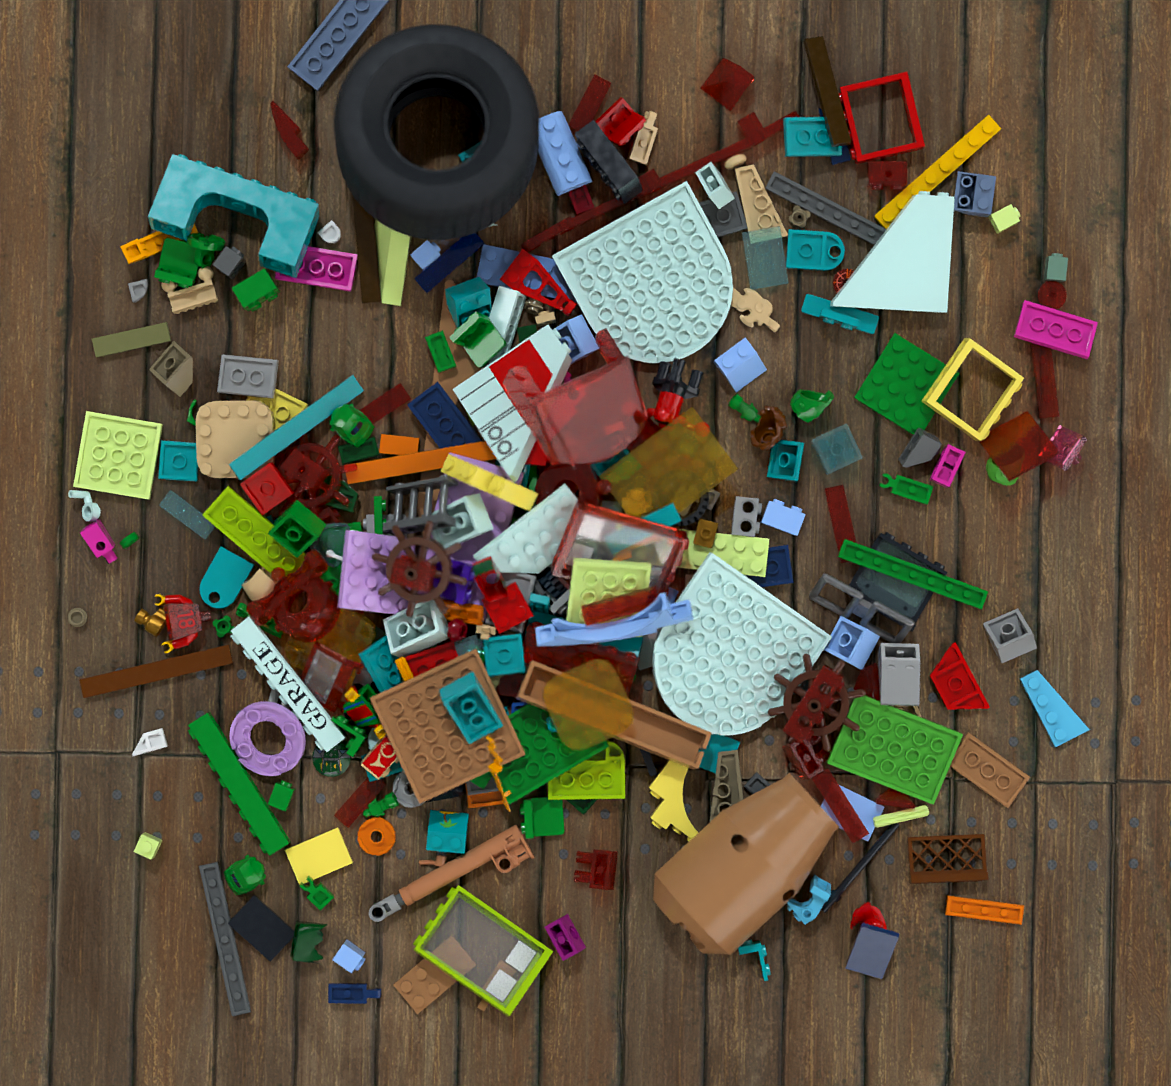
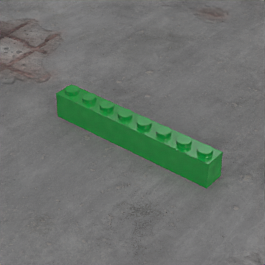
M211 712L188 725L190 728L188 730L189 734L193 739L198 740L200 744L198 748L204 756H208L210 760L208 764L213 772H218L220 776L219 782L224 789L227 787L231 793L229 798L234 805L237 804L241 809L239 814L244 821L247 820L251 825L249 830L252 835L258 837L261 841L259 846L262 851L270 856L291 842L269 805H267L244 765L238 760L239 757L234 749L232 750L229 741Z

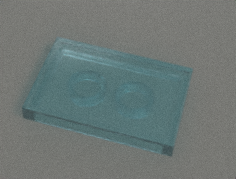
M780 226L742 232L750 289L788 284Z

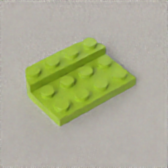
M606 740L609 747L549 781L548 800L625 799V757L620 746Z

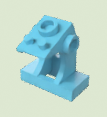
M816 875L813 876L810 883V892L813 895L809 901L798 902L791 898L787 902V909L789 911L793 910L794 917L805 925L817 917L825 901L831 895V884Z

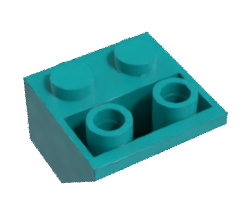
M480 277L445 289L447 306L456 328L463 325L468 317L475 312L490 316L492 309L490 288Z

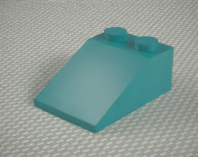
M474 672L439 690L444 705L469 744L503 726Z

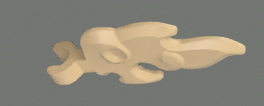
M733 288L731 306L740 312L750 311L748 316L740 315V319L745 325L754 327V322H757L759 326L765 324L773 332L779 329L780 325L769 317L773 307L768 300L763 299L753 289L745 288V295H741Z

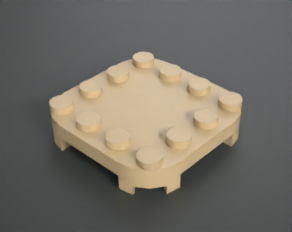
M257 400L213 401L201 406L196 416V453L201 473L213 478H237L228 464L274 431V415L271 409L262 401ZM275 457L270 458L244 478H249L270 462L274 464Z

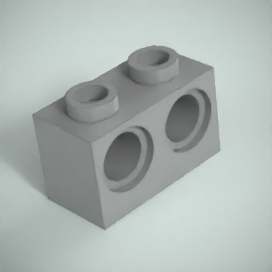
M735 497L731 535L755 537V533L759 534L760 522H757V514L761 515L762 503H759V499ZM745 502H750L753 505L751 513L744 512L743 504ZM743 521H748L751 524L750 531L744 532L741 530L740 526Z

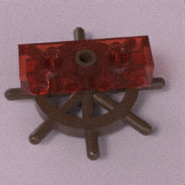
M804 654L805 672L796 676L792 681H789L780 674L774 675V680L787 689L784 694L783 706L770 708L768 715L786 714L789 721L782 731L790 736L788 739L790 745H794L796 741L802 744L804 739L808 741L811 736H820L823 750L827 752L831 749L828 734L839 728L841 724L855 732L859 731L860 726L847 718L850 699L863 697L866 695V691L864 689L847 691L844 685L845 682L842 681L845 676L840 674L845 666L844 660H839L834 669L825 664L821 670H813L810 655ZM808 680L809 689L805 691L798 685ZM793 693L803 698L801 702L792 704ZM841 701L840 713L830 707L832 703ZM823 712L827 713L835 720L832 723L826 725Z

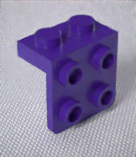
M451 559L452 574L466 578L467 584L460 585L450 582L440 597L456 600L455 603L463 605L468 603L472 597L471 587L472 582L475 581L473 565ZM441 562L437 563L436 570L442 571ZM434 577L433 585L436 588L441 579Z

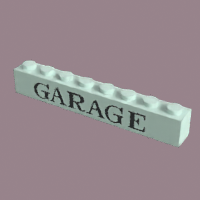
M251 616L231 630L233 633L231 635L232 639L237 645L241 643L244 647L243 653L249 660L253 659L256 662L255 668L261 675L265 674L268 677L267 683L273 690L277 689L279 691L281 701L285 705L289 704L293 709L291 712L298 720L301 719L305 724L303 726L304 730L309 735H314L317 739L315 743L321 751L325 749L328 752L346 737L338 725L331 721V716Z

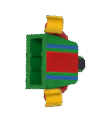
M366 684L358 691L355 686H350L344 695L346 703L343 705L344 717L352 719L359 727L368 726L375 728L373 730L375 735L382 739L387 734L370 700L371 697L377 694L369 684Z

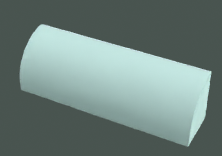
M502 286L498 287L489 319L506 341V346L488 362L489 364L510 350L527 297L519 291Z

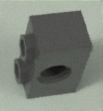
M226 246L213 263V266L234 280L246 261L243 259L244 254L235 247L230 249Z

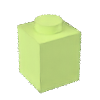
M1012 204L991 214L988 218L998 234L1020 222V213L1016 207L1013 208Z
M145 832L141 834L134 852L148 859H153L162 840Z

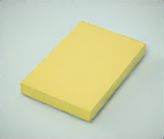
M276 388L274 399L248 396L246 401H262L271 409L274 415V430L308 407L307 403Z
M339 827L285 849L299 885L301 882L303 884L309 882L306 880L308 876L314 880L353 863Z

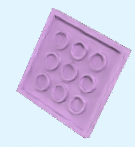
M352 530L345 531L338 608L396 614L407 608L408 600L399 596L394 590L383 596L378 594V589L388 584L389 581L386 574V564L372 559L374 553L389 556L391 550L399 543L395 536ZM412 545L411 548L415 553L416 545ZM403 550L398 559L410 562ZM396 567L398 577L405 574L406 569ZM412 580L403 583L409 590L412 587Z

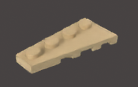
M754 164L735 168L750 244L787 237L786 229L764 188Z

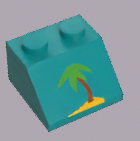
M431 810L426 850L465 854L469 813Z

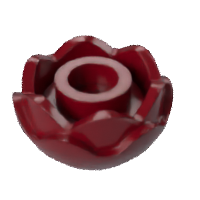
M454 618L448 623L449 630L447 631V636L451 641L458 642L465 638L467 625L461 618Z

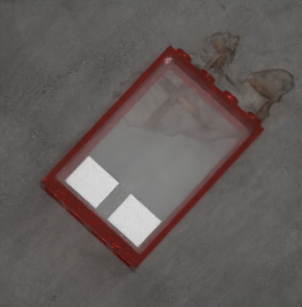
M577 500L552 561L551 571L554 576L571 580L574 558L651 563L647 602L653 603L659 594L666 593V596H668V587L670 583L674 582L677 566L680 567L683 559L682 554L684 550L688 549L690 541L684 530Z

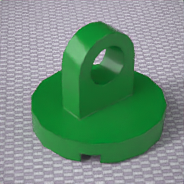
M191 233L187 238V244L196 248L194 262L201 268L212 264L214 251H221L225 248V240L219 236L209 235V237H204L203 233Z

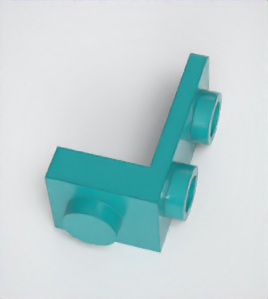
M747 939L738 948L739 955L758 951L763 979L768 981L767 976L771 975L769 964L764 962V957L767 956L765 945H761L760 940L752 942V939Z

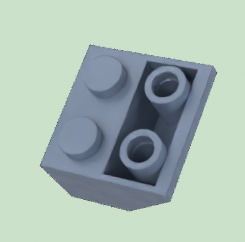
M958 171L954 195V210L967 215L989 217L992 212L996 176Z

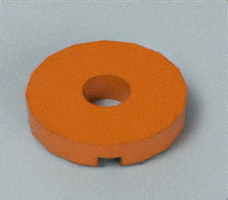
M373 817L366 820L360 826L357 840L360 847L366 853L380 856L387 853L393 847L396 841V832L388 820L382 817ZM374 831H379L382 834V839L378 842L373 841L371 838V834Z

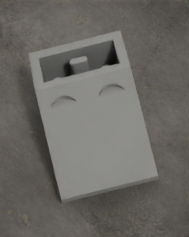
M881 643L877 654L880 705L919 706V644Z

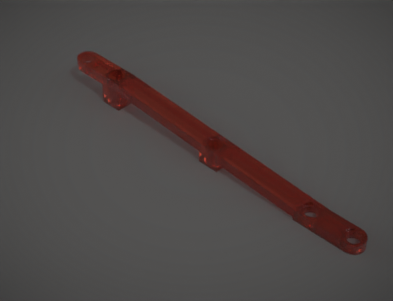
M793 111L763 128L755 112H752L737 121V126L745 139L660 178L655 169H652L638 177L643 191L624 204L621 199L617 200L614 198L573 218L569 216L521 244V247L529 253L568 231L696 174L695 172L710 162L716 165L736 154L743 153L783 131V118L799 117L797 111Z

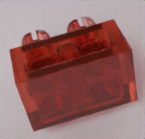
M801 736L792 744L787 743L782 746L801 780L810 779L824 770L822 763L828 760L830 751L826 752L822 749L815 754L812 749L813 746L821 742L820 736Z
M593 849L592 853L578 850L576 856H582V858H576V863L592 864L591 872L575 870L574 875H579L580 877H574V882L590 883L589 888L614 890L618 851Z

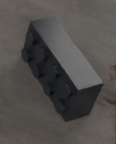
M594 120L575 133L578 139L575 142L579 147V151L584 158H588L594 171H598L606 186L609 185L612 194L617 200L621 199L625 204L643 191L637 175Z

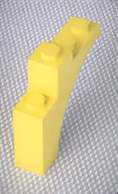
M448 454L441 472L528 511L532 509L538 496L536 492Z
M668 760L649 785L651 789L650 794L657 799L663 798L650 816L653 819L651 823L659 829L662 827L667 829L672 824V829L680 835L683 832L688 836L687 840L690 841L699 832L693 827L687 817L683 803V784L688 768Z

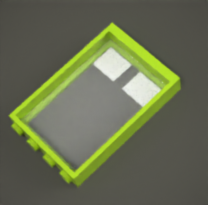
M458 885L456 889L452 887L446 895L449 898L445 904L441 903L436 909L435 913L438 914L434 920L430 919L425 925L424 929L427 931L423 936L419 935L414 941L413 945L416 947L413 951L500 1012L510 1016L553 951Z

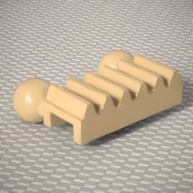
M209 266L200 268L198 271V276L204 283L175 292L177 283L171 281L170 283L162 282V289L168 293L174 314H180V312H186L188 309L193 310L195 307H202V305L217 302L218 298L212 282L213 270Z

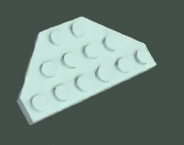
M566 484L562 485L473 555L475 560L479 561L491 556L500 572L539 574L569 550L578 499Z

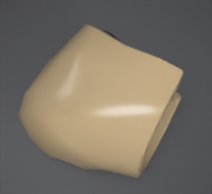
M262 567L254 576L248 577L241 586L250 600L260 607L271 602L280 585V581Z

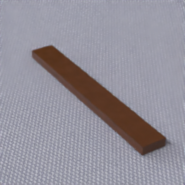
M225 645L80 679L79 681L83 698L234 662L230 645Z

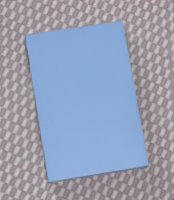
M834 782L831 783L820 806L839 828L866 841H869L875 828L873 818L880 816L885 808Z

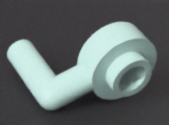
M70 490L68 493L70 498L84 499L83 519L88 522L97 521L101 511L97 503H92L90 492Z

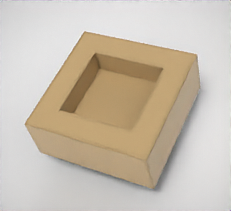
M543 311L535 317L537 327L556 323L554 312Z

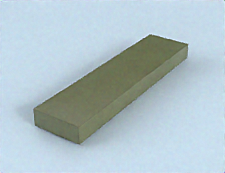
M167 322L92 338L96 358L171 342Z

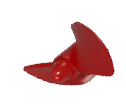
M866 902L853 912L850 929L862 923L887 929L881 911L877 907L872 906L870 902Z

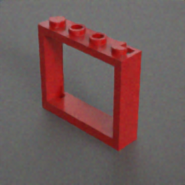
M908 72L839 88V97L851 138L852 149H850V156L852 160H855L856 164L908 153L925 147ZM899 81L913 143L862 155L848 93Z

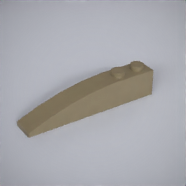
M738 750L718 752L710 822L720 812L744 799Z

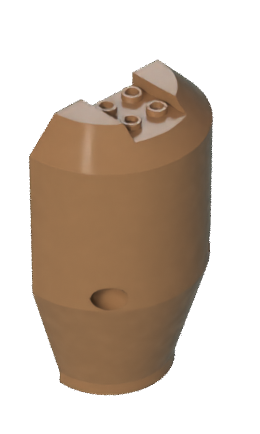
M788 773L783 779L720 812L655 873L653 900L673 924L679 923L685 931L687 930L690 933V939L703 954L731 955L799 892L831 836L839 826Z

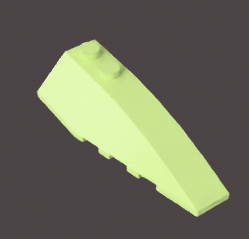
M375 219L381 301L384 304L401 306L412 236L390 229Z

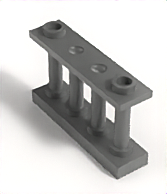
M440 475L438 478L405 484L395 483L394 486L386 487V491L396 496L394 519L391 522L383 523V531L395 536L392 532V526L397 525L403 535L423 532L425 524L429 520L433 522L432 530L455 526L456 518L449 516L447 513L448 487L458 486L459 482L452 479L449 475ZM440 489L439 512L431 515L433 490ZM425 492L424 514L416 518L418 493ZM410 494L409 516L406 520H401L403 495Z

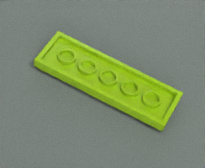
M229 486L223 490L202 514V516L289 590L292 589L316 561L305 551L296 558L272 538L268 532L273 524Z

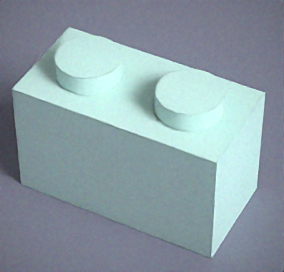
M712 162L695 172L709 198L718 209L735 199L723 176Z

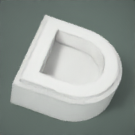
M332 220L317 232L329 244L338 242L341 237L340 229Z

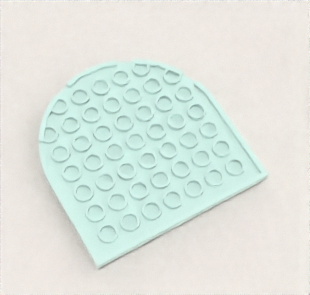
M687 181L552 255L596 335L608 347L633 360L647 363L671 362L674 358L682 359L695 353L715 336L723 325L730 309L733 282L728 257Z
M709 552L676 601L690 600L694 620L661 627L658 631L653 650L654 678L663 701L682 721L709 731L712 734H742L759 728L763 723L774 718L776 715H768L770 708L783 706L784 694L787 688L775 681L774 675L780 674L789 681H792L796 676L805 672L803 655H810L813 666L832 636L722 559Z

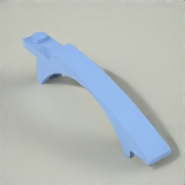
M666 593L659 594L650 606L641 612L621 620L599 624H580L556 618L552 619L553 624L536 627L535 630L538 646L576 645L621 640L657 633V628L694 619L690 600L670 604Z

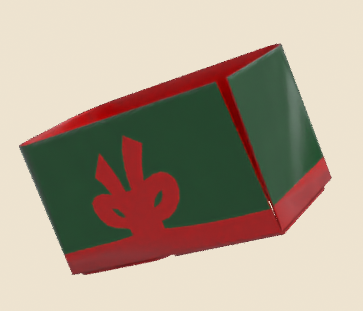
M490 556L473 563L475 581L488 602H494L506 597L508 594L506 582L492 557ZM494 573L498 575L499 581L490 584L486 581V577Z

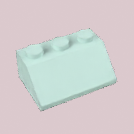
M434 600L417 603L412 617H407L406 609L383 619L390 652L399 658L418 653L449 638L447 636V631L449 630L447 619L440 612Z

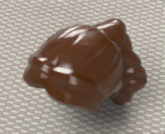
M765 405L764 409L760 411L761 418L758 425L750 431L751 444L762 451L769 450L781 440L783 430L787 428L786 417L778 407Z

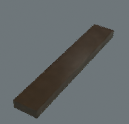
M824 37L805 38L804 45L831 147L850 145L851 138Z
M352 195L362 304L381 302L374 218L363 209Z

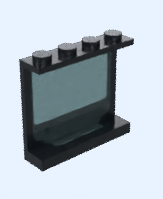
M885 532V534L879 533L871 549L946 576L948 573L944 570L945 566L936 561L934 564L927 560L928 556L921 552L914 553L911 551L912 547L904 542L899 544L894 541L896 537L888 532ZM861 565L849 584L852 588L863 593L862 599L872 604L875 601H879L914 620L915 623L934 593ZM877 610L878 613L882 614L883 616L887 617L888 619L892 620L902 627L905 625L899 622L898 620ZM914 624V626L912 627V629L910 630V632H913V630H914V628H915V626H916L915 624Z

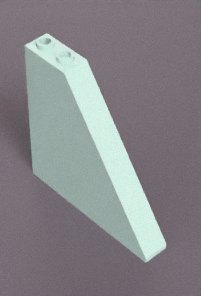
M919 191L918 194L913 195L830 302V306L947 313L955 197H950L949 193L938 192L937 196L930 195L928 191Z

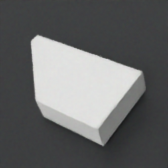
M163 728L143 733L132 755L136 756L167 747L168 744Z

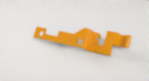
M486 736V739L490 742L487 746L489 753L495 757L493 759L494 763L490 764L488 769L504 800L502 801L505 809L511 812L506 797L511 794L509 793L510 790L505 793L503 792L497 775L499 771L503 770L501 765L503 759H500V756L498 757V754L493 751L496 747L494 740Z

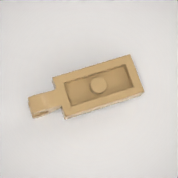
M652 111L645 112L644 118L646 122L641 130L635 132L627 159L647 165L658 128L653 127L657 113Z
M482 624V626L477 625L476 633H480L481 639L489 640V637L496 635L497 629L495 626Z

